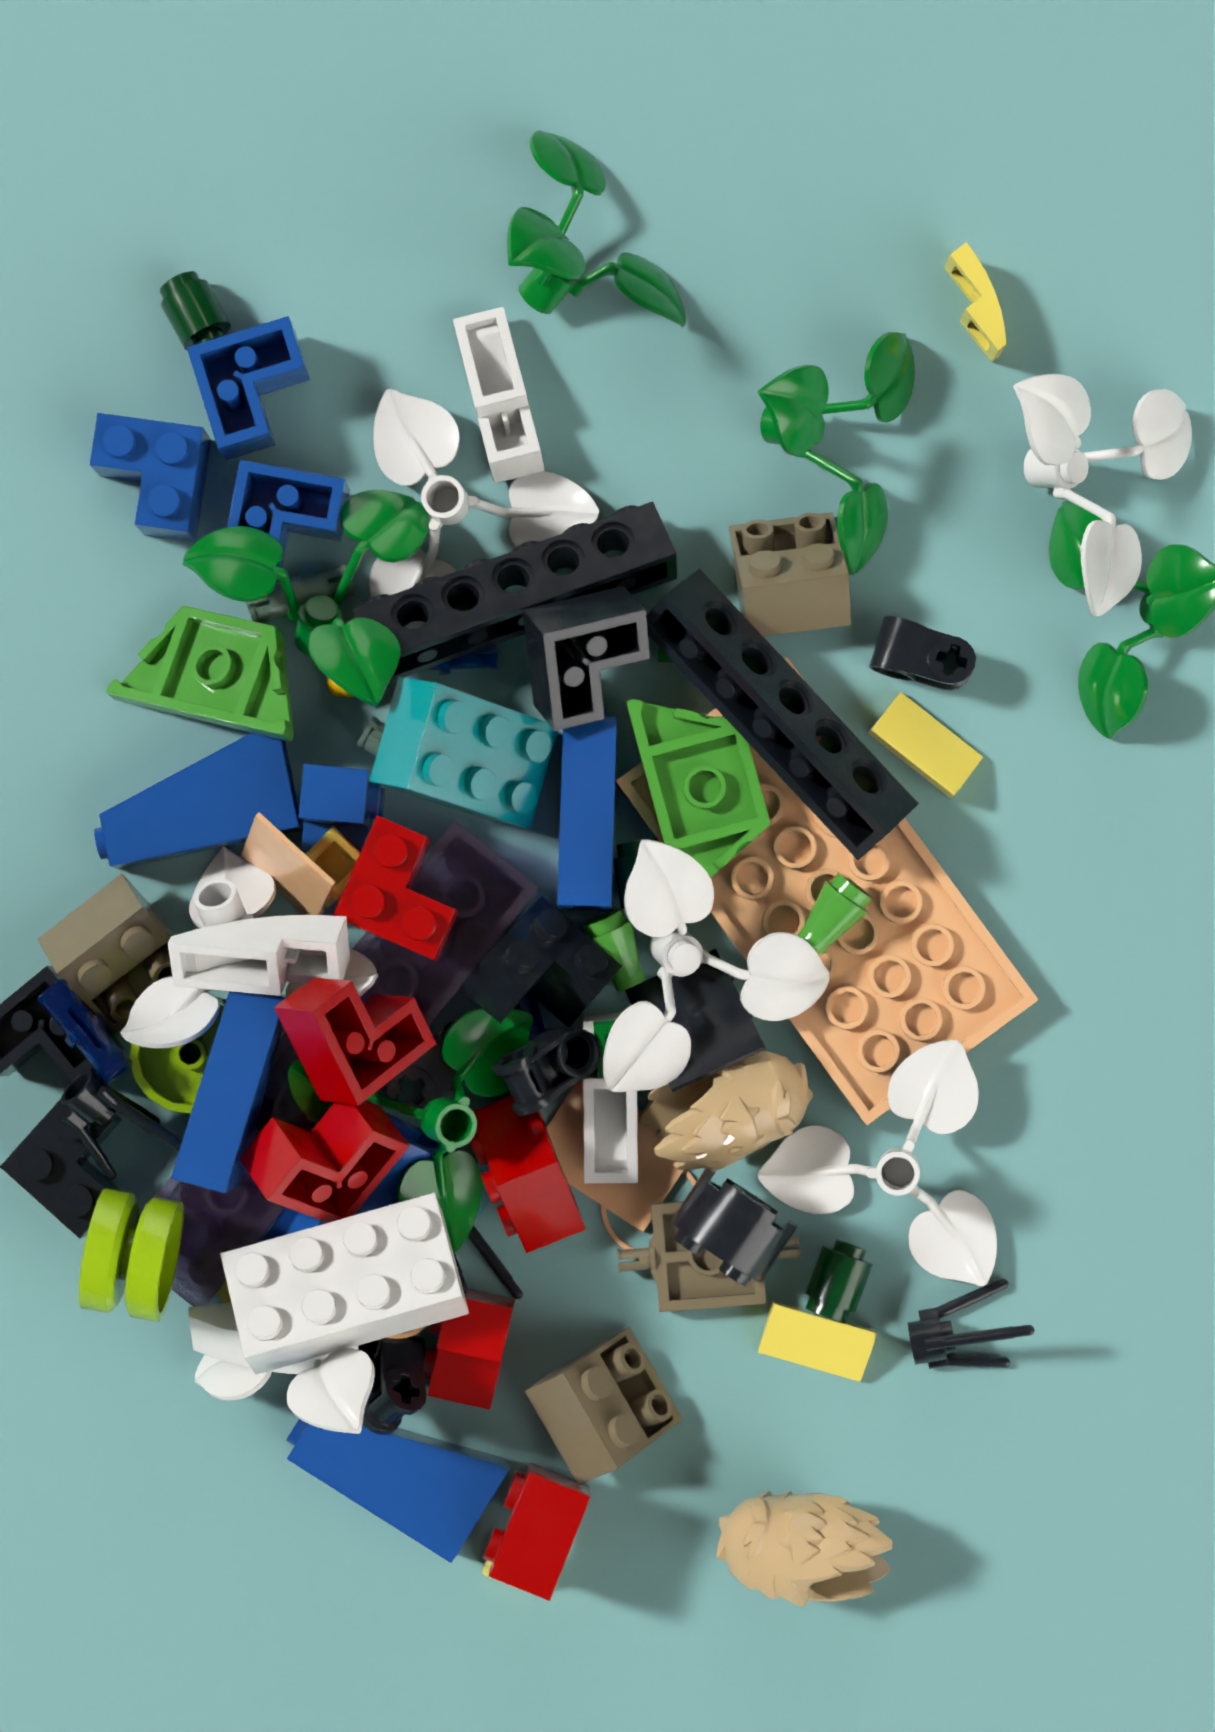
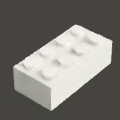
M435 1193L220 1253L244 1359L256 1375L327 1355L340 1349L355 1347L469 1314L444 1215Z

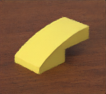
M966 242L949 255L944 269L972 303L965 309L960 323L992 362L1000 356L1006 346L1004 320L992 283L978 257Z

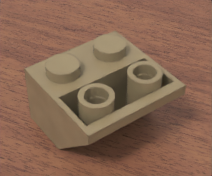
M833 512L822 514L805 513L798 517L769 521L753 520L746 524L729 526L740 612L763 637L851 625L849 573L844 553L841 551Z
M123 874L116 877L38 938L56 974L115 1034L126 1026L131 1008L141 993L154 982L172 976L168 942L174 934L151 904Z
M630 1327L619 1331L566 1362L525 1390L526 1395L578 1485L618 1469L683 1420Z

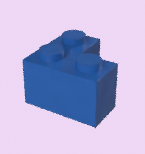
M289 316L187 347L218 450L227 461L275 446L276 443L261 395L310 380L300 344Z
M97 413L90 466L100 477L141 482L135 526L147 536L196 542L211 438L205 429L199 426Z
M240 460L227 527H252L271 535L282 546V559L277 566L282 568L289 532L341 542L343 532L341 527V511L349 500L351 490L343 478Z
M304 764L298 816L299 819L304 821L301 845L303 853H306L333 826L361 852L372 827L373 819L377 815L383 817L385 788H381V785L369 781L371 777L369 770Z

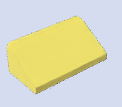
M902 692L898 694L868 732L871 737L949 798H952L958 792L983 758L982 755Z
M772 1300L757 1352L861 1382L877 1332L874 1329L849 1322L842 1323L815 1312Z

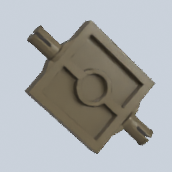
M684 1201L651 1204L653 1232L649 1248L617 1249L618 1260L639 1259L618 1262L619 1272L651 1269L658 1288L659 1312L766 1304L765 1279L759 1282L752 1278L745 1287L718 1269L723 1260L704 1249L701 1256H698L673 1239L678 1228L671 1223V1220ZM798 1235L791 1236L785 1247L800 1246ZM783 1249L777 1259L800 1258V1249Z

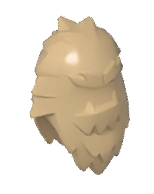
M761 1051L675 1092H672L669 1084L652 1089L648 1094V1100H651V1102L642 1111L639 1122L645 1127L658 1129L656 1137L662 1141L654 1148L655 1155L676 1161L674 1163L676 1169H700L707 1166L713 1170H719L736 1163L757 1149L764 1148L771 1141H780L784 1136L792 1135L793 1130L802 1121L808 1103L813 1098V1094L808 1088V1078L804 1064H792L783 1054L779 1055L768 1051Z
M770 1491L743 1500L732 1513L719 1518V1527L722 1533L716 1556L719 1560L727 1562L730 1573L748 1589H757L772 1600L781 1597L797 1606L805 1607L807 1601L839 1602L847 1599H858L872 1593L874 1588L870 1584L884 1578L891 1571L888 1563L879 1554L892 1550L893 1541L875 1527L879 1524L878 1517L850 1506V1503L842 1497L821 1494V1492L793 1494L791 1491L780 1495H772Z

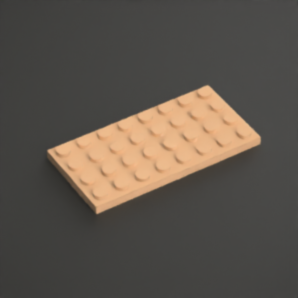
M788 657L784 658L787 661V663L799 674V672L788 659ZM716 708L707 714L713 717H724ZM749 744L771 825L711 878L714 888V900L710 913L747 962L749 951L753 945L768 934L788 932L798 935L804 927L825 881L831 882L838 872L852 880L872 897V900L866 906L868 913L833 942L823 955L817 952L822 963L830 973L829 983L821 997L806 1011L788 1019L862 1122L867 1126L890 1109L887 1094L889 1082L897 1067L912 1053L928 1044L944 1040L960 1041L967 1053L1037 1002L1038 998L906 818L896 825L863 857L857 860ZM641 762L617 779L615 783L653 835L658 838L659 842L664 843Z

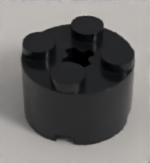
M706 1166L671 1220V1223L678 1228L673 1239L698 1256H701L704 1249L708 1250L723 1260L718 1269L745 1287L752 1278L762 1282L797 1229V1225L788 1220L784 1228L774 1222L778 1213L776 1209L729 1178L724 1181L722 1186L711 1181L717 1171Z

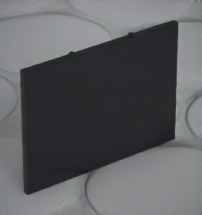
M716 949L708 952L710 955L721 959ZM701 963L699 968L688 976L678 977L673 975L671 977L676 1006V1014L672 1022L682 1025L688 1031L691 1039V1053L687 1066L674 1081L669 1083L672 1092L766 1050L752 1021L753 1016L741 1004L740 995L733 984V977L705 963ZM658 975L625 990L631 1005L640 1001H647L654 1004L662 1014L664 1013L665 1002L662 980Z

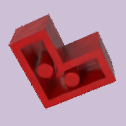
M377 815L333 916H346L347 923L438 961L459 912L454 908L410 890L431 840L422 834Z
M314 977L274 1007L317 1095L323 1101L359 1106L436 1045L415 998L375 994L363 1003L353 982L349 980Z
M510 1096L473 1111L477 1119V1133L470 1141L479 1165H489L490 1170L481 1173L491 1202L494 1204L503 1201V1205L496 1208L507 1236L510 1237L518 1234L527 1254L584 1231L586 1227L571 1187L558 1160L540 1110L526 1116H517L512 1109V1104L515 1101Z
M365 1100L359 1106L334 1102L311 1132L272 1117L239 1159L266 1200L329 1223L353 1216L410 1145L381 1106Z
M468 1288L467 1293L464 1295L469 1314L430 1326V1333L439 1334V1339L436 1347L438 1350L428 1348L424 1360L425 1381L430 1382L427 1396L491 1410L516 1299Z
M531 1462L525 1474L515 1471L504 1499L503 1507L511 1510L505 1531L494 1528L483 1559L492 1562L488 1577L550 1601L591 1498L589 1486L583 1483L578 1485L576 1480Z

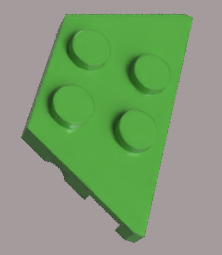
M182 606L166 623L161 635L151 639L137 654L143 660L122 682L115 678L109 684L106 691L109 696L118 701L291 742L294 736L283 633L275 626Z
M636 699L626 701V706L663 842L684 851L694 858L707 871L709 877L712 878L771 825L749 743L725 717H713L681 708L673 709L648 704Z

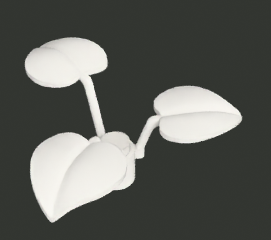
M1043 374L1030 377L1013 385L1023 410L1026 434L1031 447L1024 460V475L1031 486L1035 488H1054V498L1066 499L1102 519L1088 524L1081 544L1082 575L1091 616H1101L1120 602L1136 584L1142 565L1141 545L1135 530L1130 525H1116V517L1112 512L1071 491V488L1085 480L1088 474V462L1132 457L1139 454L1142 472L1147 478L1162 480L1173 476L1183 466L1190 451L1192 441L1190 416L1186 411V404L1177 394L1167 389H1155L1143 395L1138 401L1133 414L1132 429L1138 444L1123 448L1080 452L1078 450L1081 447L1079 435L1087 429L1091 419V407L1086 390L1079 381L1066 375Z
M387 389L384 392L376 412L373 429L376 460L382 472L391 481L400 486H413L427 474L428 482L422 489L421 501L432 519L429 522L430 539L429 549L426 554L420 548L411 557L394 563L385 562L377 557L371 569L369 579L371 598L377 595H392L414 587L416 583L428 577H443L456 572L449 563L435 559L439 551L440 529L442 525H453L462 521L467 515L469 508H475L504 518H511L509 536L516 547L528 541L540 542L560 535L567 528L578 523L590 524L596 522L600 511L591 496L578 484L561 475L546 471L519 477L512 482L509 488V500L512 508L501 507L480 500L476 496H468L456 479L447 475L438 476L435 470L449 465L456 457L459 449V428L450 413L442 406L426 399L410 396L393 389ZM414 621L407 624L404 628L418 629L425 622Z
M644 839L640 842L636 862L626 884L624 906L631 924L640 932L651 936L650 953L661 965L657 975L662 980L665 1011L662 1014L651 1002L640 1001L625 1009L615 1020L609 1032L603 1055L605 1085L613 1092L660 1088L674 1081L687 1066L691 1053L690 1036L682 1025L672 1022L676 1014L671 979L673 975L678 977L688 976L694 973L701 963H705L733 977L746 980L740 995L742 1006L753 1016L768 1021L790 1019L806 1011L821 997L829 983L830 973L815 949L803 938L792 933H771L758 940L749 951L747 957L748 970L738 968L703 950L699 941L687 932L686 923L701 921L710 913L714 900V888L711 878L702 865L687 853L669 844Z
M222 847L203 873L195 888L189 905L190 917L199 928L256 918L264 913L274 900L276 885L271 875L240 858L228 848ZM349 948L350 962L343 980L352 981L361 997L374 985L375 980L378 978V973L374 964L367 957ZM172 976L162 978L150 985L137 998L131 1008L127 1024L120 1033L126 1041L142 1047L170 1048L180 1046L200 1037L212 1026L220 1012V1005L213 995L206 993L209 989L176 987L173 984ZM289 982L285 995L287 997L302 987L304 983Z
M958 1040L938 1041L918 1049L908 1056L893 1073L887 1093L889 1107L895 1115L914 1121L903 1148L896 1147L886 1151L880 1157L877 1166L848 1164L850 1160V1147L845 1138L829 1127L810 1125L802 1127L786 1137L770 1159L759 1170V1181L773 1196L795 1209L811 1214L833 1213L841 1210L851 1202L854 1196V1183L850 1174L864 1175L871 1179L876 1178L879 1186L891 1195L901 1196L910 1193L912 1197L919 1199L930 1209L918 1214L909 1229V1248L916 1262L923 1269L940 1278L963 1281L977 1286H985L992 1275L997 1255V1235L989 1209L977 1196L965 1190L951 1191L938 1204L933 1197L918 1187L921 1166L917 1156L912 1152L923 1124L934 1133L949 1134L966 1126L976 1112L979 1100L978 1083L965 1048Z
M353 1348L334 1351L324 1361L316 1360L314 1368L297 1374L291 1381L287 1391V1404L290 1410L300 1420L315 1427L335 1432L360 1434L365 1406L374 1383V1364L365 1352ZM204 1355L195 1373L194 1382L214 1398L226 1401L239 1400L259 1390L268 1381L272 1372L268 1371L256 1375L252 1368L224 1362Z

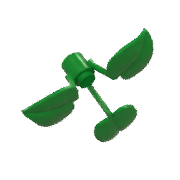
M541 130L535 132L530 139V149L535 161L554 180L571 186L572 197L558 226L545 214L528 207L517 209L511 217L507 232L508 265L533 267L519 285V293L523 300L536 311L543 314H551L568 292L577 297L588 285L604 276L611 275L614 276L616 287L626 297L645 309L679 324L683 328L686 324V314L674 284L658 266L643 257L627 252L621 253L617 259V264L608 262L578 279L585 272V260L580 250L569 241L565 233L583 198L584 190L596 196L601 195L606 186L605 176L597 161L578 144L556 134Z
M888 332L875 341L867 355L864 371L865 386L869 394L861 400L827 404L829 388L826 375L820 367L815 365H802L792 368L758 390L759 396L766 405L760 422L761 435L764 441L781 445L783 450L789 455L810 460L844 480L851 487L852 491L847 492L840 501L837 518L841 551L844 553L849 575L858 573L871 559L882 542L888 522L886 496L879 484L867 483L863 487V482L859 477L817 454L810 448L818 444L823 437L825 421L822 414L865 410L874 406L878 421L887 423L896 419L904 411L912 395L915 379L914 356L906 333Z
M367 490L352 496L342 508L341 527L347 536L360 543L354 549L334 597L331 599L324 595H316L305 601L301 606L297 603L287 571L277 567L283 554L281 544L271 535L261 530L245 526L223 528L204 536L186 552L183 558V565L194 571L212 590L232 600L252 602L262 599L274 590L277 579L281 584L289 607L288 618L292 621H297L294 642L299 651L310 656L315 665L339 687L363 702L376 707L398 667L400 645L394 633L375 620L355 618L345 624L341 619L342 614L340 610L342 602L363 554L370 549L379 559L390 563L411 557L424 543L429 527V515L421 502H417L413 497L396 492Z
M1068 500L1064 501L1058 509L1049 541V560L1055 576L1062 584L1072 589H1085L1081 566L1082 539L1088 524L1102 519ZM1174 544L1163 547L1157 552L1149 565L1146 582L1137 580L1132 588L1145 593L1140 601L1139 611L1143 621L1150 626L1149 629L1122 641L1117 650L1108 643H1097L1092 646L1082 661L1078 676V690L1082 707L1091 724L1106 738L1114 739L1122 729L1130 725L1139 716L1147 699L1148 678L1145 668L1137 657L1127 655L1133 647L1152 638L1185 636L1195 630L1215 609V564L1200 552L1187 545Z
M481 1008L460 1016L449 1026L442 1039L440 1055L447 1066L457 1071L451 1079L454 1100L444 1097L431 1100L422 1109L376 1092L366 1099L420 1119L421 1128L425 1135L440 1143L432 1150V1160H418L407 1167L398 1184L397 1202L435 1193L444 1215L453 1251H457L469 1235L479 1211L483 1191V1179L477 1161L471 1154L463 1150H456V1148L468 1144L477 1130V1119L474 1112L468 1107L470 1100L464 1094L462 1082H464L466 1088L471 1093L482 1097L499 1096L509 1090L503 1077L495 1075L492 1065L500 1057L520 1048L529 1040L534 1018L531 1014L517 1009H513L501 1024ZM298 1058L290 1063L286 1072L288 1089L301 1112L317 1124L334 1102L320 1100Z

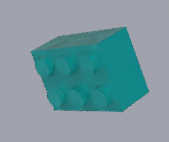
M398 677L369 781L492 822L531 829L558 730L553 731L545 721L436 682Z

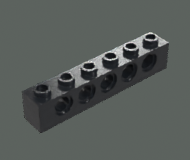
M652 501L640 506L629 505L617 510L610 517L590 524H575L567 528L562 534L546 540L525 542L516 547L512 552L496 558L475 560L457 572L443 577L433 576L422 579L414 587L392 595H377L367 600L364 605L353 608L355 618H368L381 623L389 628L398 639L400 659L398 667L389 681L391 683L398 680V677L405 678L525 634L522 609L624 586L634 595L677 579V555L654 502ZM611 550H619L624 552L622 555L617 557H608L604 555L606 552ZM561 568H571L575 570L574 572L567 575H559L554 573L556 570ZM515 585L525 587L524 590L517 593L504 591L508 587ZM464 603L476 605L468 611L455 610L457 606ZM414 621L425 622L418 629L404 628L407 624Z
M700 568L667 592L646 615L648 636L857 860L883 839L919 804Z

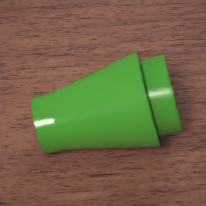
M838 872L831 882L825 881L804 927L797 936L803 938L816 952L823 955L833 942L868 913L866 906L872 900V897L852 880Z
M620 908L601 914L582 925L585 934L622 965L620 970L611 979L618 992L636 986L646 979L641 968L633 925L628 918L625 919Z

